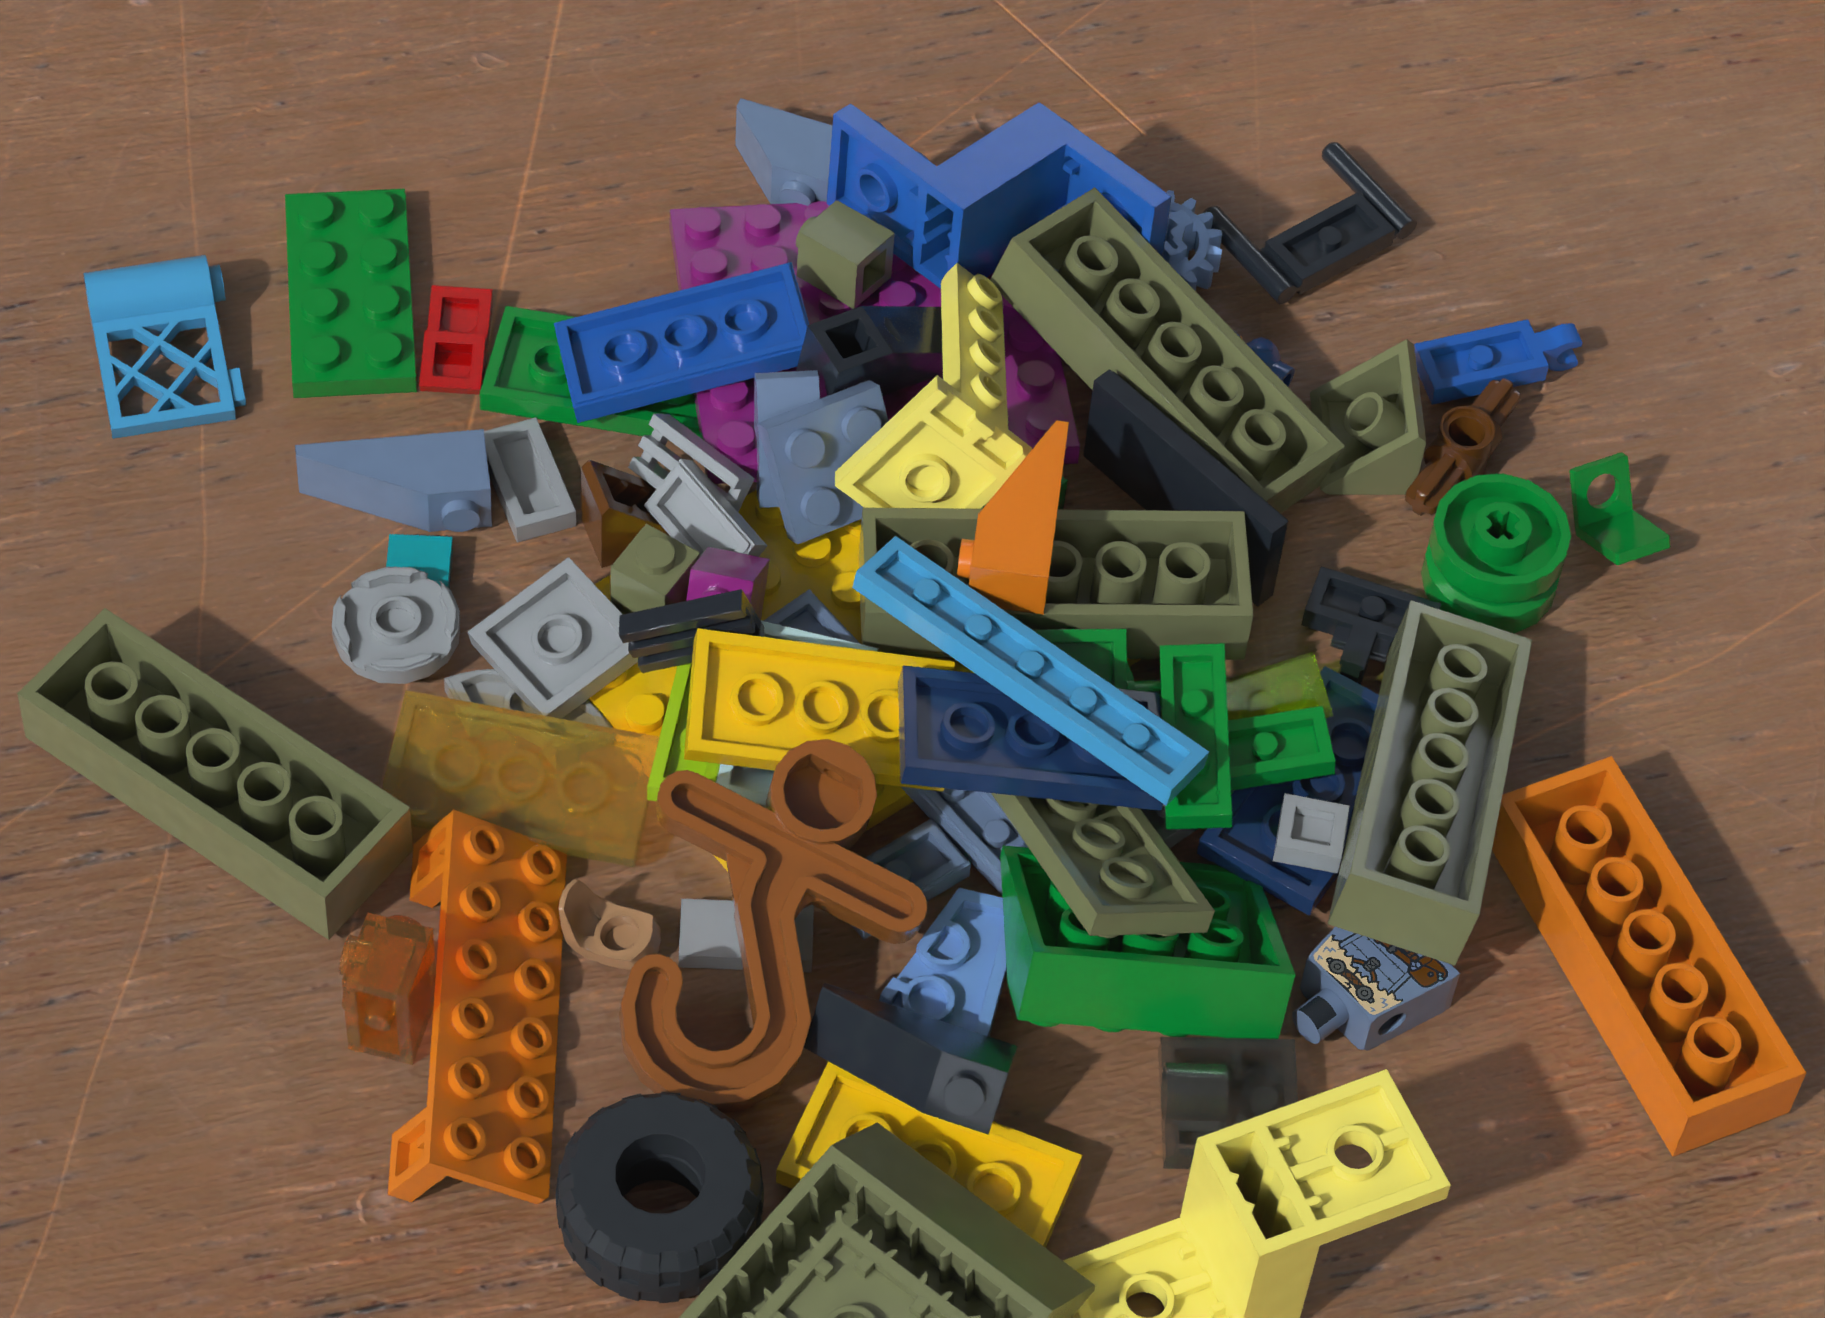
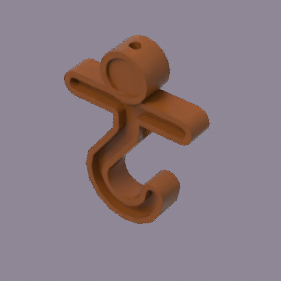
M829 739L806 741L789 750L775 768L766 799V808L698 773L688 770L676 771L668 775L661 783L655 806L656 817L661 826L670 833L725 860L727 863L735 908L734 920L753 1029L742 1043L729 1050L711 1051L697 1047L684 1036L677 1023L676 1006L683 985L682 972L677 963L668 956L661 954L646 955L639 959L631 968L619 1012L623 1051L641 1083L655 1094L661 1092L681 1093V1095L697 1100L702 1099L718 1107V1110L722 1113L744 1111L776 1093L798 1065L811 1022L795 920L804 908L813 905L891 944L905 943L912 939L920 930L927 912V901L922 890L914 883L848 850L865 833L877 798L875 776L865 758L850 746Z

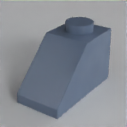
M740 98L736 108L735 146L769 203H799L808 206L818 201L827 202L833 125Z

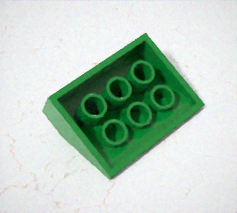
M1002 846L1000 863L1007 984L1017 1020L1029 1021L1043 1027L1068 1024L1092 1026L1106 1032H1120L1125 1029L1160 1032L1163 1035L1174 1038L1199 1035L1223 1037L1236 1043H1249L1253 1040L1278 1042L1296 974L1262 886L1249 880L1246 881L1218 865L1180 862L1215 910L1207 933H1177L1173 936L1157 934L1119 935L1114 938L1090 936L1031 850L1027 847Z

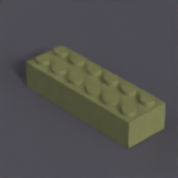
M1095 187L1011 239L990 281L994 283L1001 295L1092 390L1096 378L1109 369L1112 372L1114 371L1279 513H1282L1320 486L1345 448V445Z
M862 508L859 568L893 537L897 536L960 581L969 585V579L957 577L962 538L975 540L977 518L982 509ZM1057 510L1044 615L1003 610L1032 630L1126 629L1127 659H1160V645L1225 643V660H1244L1253 620L1245 512ZM860 594L862 645L879 648L877 652L916 657H951Z
M1412 600L1410 601L1388 652L1328 919L1329 925L1456 965L1480 914L1532 639Z
M106 608L17 693L25 737L328 940L413 851L411 811L409 806Z

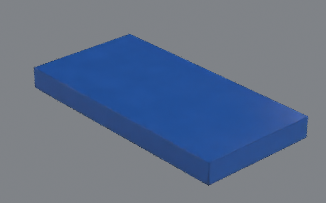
M792 262L554 323L577 423L755 378V373L778 372L797 367L809 325Z

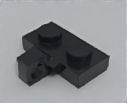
M1321 566L1305 607L1301 625L1333 635L1330 646L1343 650L1338 673L1361 685L1370 659L1385 663L1389 649L1410 601L1412 600L1437 609L1441 608V603Z

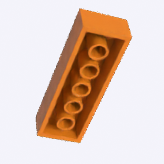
M1610 756L1503 794L1492 851L1672 1157L1789 1113L1805 1078L1806 1071L1614 758Z

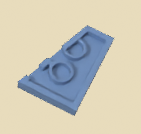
M958 888L919 941L916 953L897 978L893 977L882 991L879 1001L990 1037L1007 973L1003 898Z

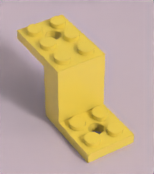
M1385 1069L1198 1137L1180 1218L1063 1260L1095 1285L1094 1292L1073 1315V1318H1300L1320 1245L1444 1200L1448 1196L1451 1184L1388 1070ZM1344 1145H1356L1365 1149L1370 1154L1373 1162L1365 1168H1350L1338 1160L1335 1150ZM1136 1293H1150L1160 1299L1164 1306V1311L1154 1317H1141L1130 1310L1126 1300Z

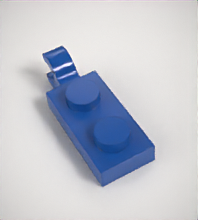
M1526 319L1415 343L1414 348L1417 372L1431 404L1434 405L1480 395L1492 380L1501 381L1506 378L1513 382V387L1546 380L1548 368L1552 371H1565L1577 366L1578 360L1573 349L1582 347L1583 342L1573 323L1557 325L1551 329L1534 333L1529 320Z

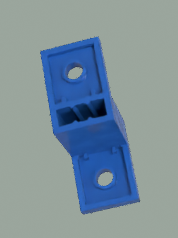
M1040 102L938 166L930 162L925 155L915 151L889 132L880 122L873 120L852 104L833 114L827 204L830 206L838 200L894 232L893 254L940 289L943 277L956 263L974 276L976 274H981L985 277L990 276L995 272L1013 237L1094 187L1163 257L1172 196Z

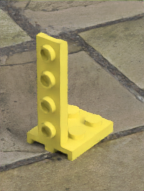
M958 263L945 274L941 281L943 379L937 375L835 471V486L864 508L981 509L990 501L1032 450L1031 446L1008 430L1002 295L994 283L981 274L974 276Z

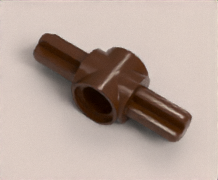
M1506 378L1501 381L1492 380L1472 406L1455 407L1443 415L1438 435L1424 452L1426 466L1405 492V501L1412 506L1414 513L1420 516L1425 513L1435 514L1439 501L1455 484L1473 476L1485 474L1488 459L1502 441L1500 427L1520 402V393L1513 388V382Z

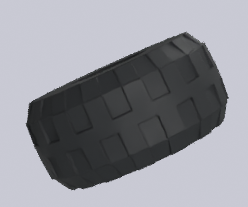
M671 1092L644 1095L640 1093L622 1098L621 1101L607 1107H602L588 1117V1121L577 1132H574L566 1145L565 1155L562 1163L559 1164L555 1193L558 1225L563 1234L564 1245L572 1260L576 1261L586 1272V1276L600 1287H606L618 1293L621 1297L635 1301L646 1300L668 1303L679 1302L681 1299L695 1295L699 1296L761 1225L764 1186L761 1163L756 1148H753L746 1136V1132L734 1119L729 1118L718 1110V1107L702 1099L697 1100L683 1096L681 1093ZM669 1180L685 1186L697 1198L687 1207L672 1213H649L635 1208L623 1196L635 1186L645 1182Z

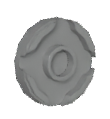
M385 567L365 573L351 583L352 589L346 592L342 599L340 595L333 606L332 636L341 660L356 674L378 683L406 684L429 677L448 663L459 644L460 610L452 591L442 582L440 586L435 581L428 579L426 572L413 567Z

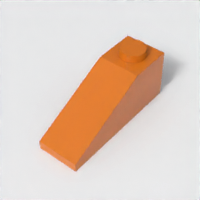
M1057 420L980 511L977 518L975 540L963 538L961 540L957 577L969 579V587L1001 609L1044 615L1069 422Z

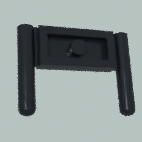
M1331 142L1324 147L1322 159L1355 194L1265 241L1264 248L1259 249L1220 207L1210 206L1203 212L1212 213L1213 222L1211 229L1221 230V244L1278 304L1288 302L1295 292L1301 295L1393 244V239L1396 237L1400 239L1408 237L1417 226V222L1338 142Z

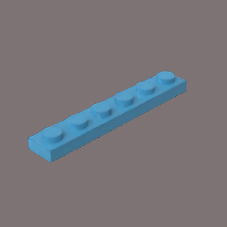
M897 536L893 537L856 571L852 587L854 590L1165 806L1204 768L1209 751Z

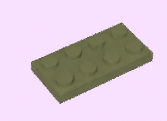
M991 793L1090 936L1114 938L1119 935L1157 934L1173 936L1177 933L1208 932L1215 910L1140 808Z

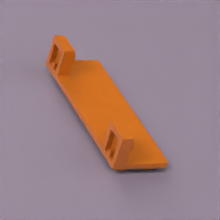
M454 809L413 844L409 900L433 908L441 901L427 1107L392 1134L387 1195L413 1202L436 1183L449 1176L527 1202L540 1204L549 1197L563 940L558 907L562 892L565 889L567 853L564 849Z

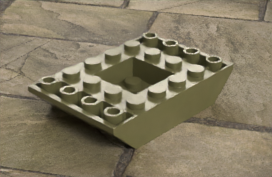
M877 1122L832 1144L679 1318H1072L1094 1292L1095 1285Z

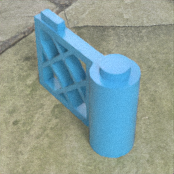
M206 255L83 273L112 439L236 420L235 407L246 406V399L240 368L227 370L215 302L226 301L220 264L208 266ZM206 327L208 342L194 358L169 344L179 331ZM134 338L149 348L131 368L110 355L108 342ZM160 354L184 368L183 372L168 389L143 375ZM210 358H212L214 370L205 366ZM114 373L123 378L117 386ZM198 376L218 389L220 402L194 406L179 396L194 377ZM134 385L158 399V402L148 413L125 417L121 415L119 403Z

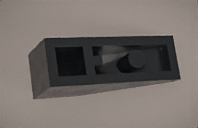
M824 983L804 1045L805 1049L924 1114L985 1134L990 1132L1018 1047Z

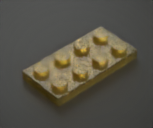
M405 690L382 789L410 807L411 826L432 829L454 809L526 835L528 840L545 845L570 856L635 867L650 800H647V785L659 737Z

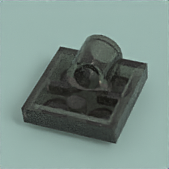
M1160 1038L1158 1058L1163 1169H1191L1198 1137L1299 1101L1295 1039Z

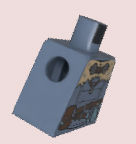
M1334 927L1306 960L1300 989L1308 1001L1293 1011L1292 1019L1299 1033L1313 1044H1318L1338 1029L1358 1049L1369 1051L1450 1008L1460 973L1449 963Z

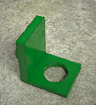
M1620 452L1570 469L1575 535L1616 565H1621L1671 547L1670 535L1633 510L1629 460L1626 454ZM1602 474H1611L1615 480L1613 494L1606 502L1600 505H1591L1587 498L1591 482Z

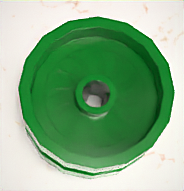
M1503 473L1476 475L1455 484L1439 501L1421 570L1425 595L1429 600L1441 603L1440 610L1515 634L1537 624L1552 607L1572 536L1567 514L1552 494L1527 479Z

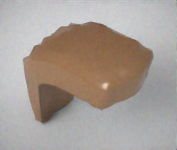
M573 879L567 884L562 892L558 909L563 936L566 943L573 950L589 960L624 970H631L634 964L646 955L658 954L661 943V927L653 915L609 902L595 894L580 880Z

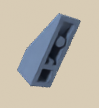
M484 429L295 445L299 493L428 532L445 530L464 532L473 528L492 526L491 488Z

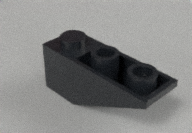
M860 306L810 324L807 327L796 371H818L820 399L867 380L880 385L882 396L934 378L937 375H942L941 307Z

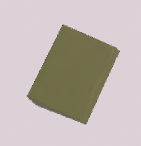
M1407 339L1310 392L1312 412L1345 445V448L1320 484V490L1327 495H1405L1407 489L1419 475L1426 446V436L1414 344Z

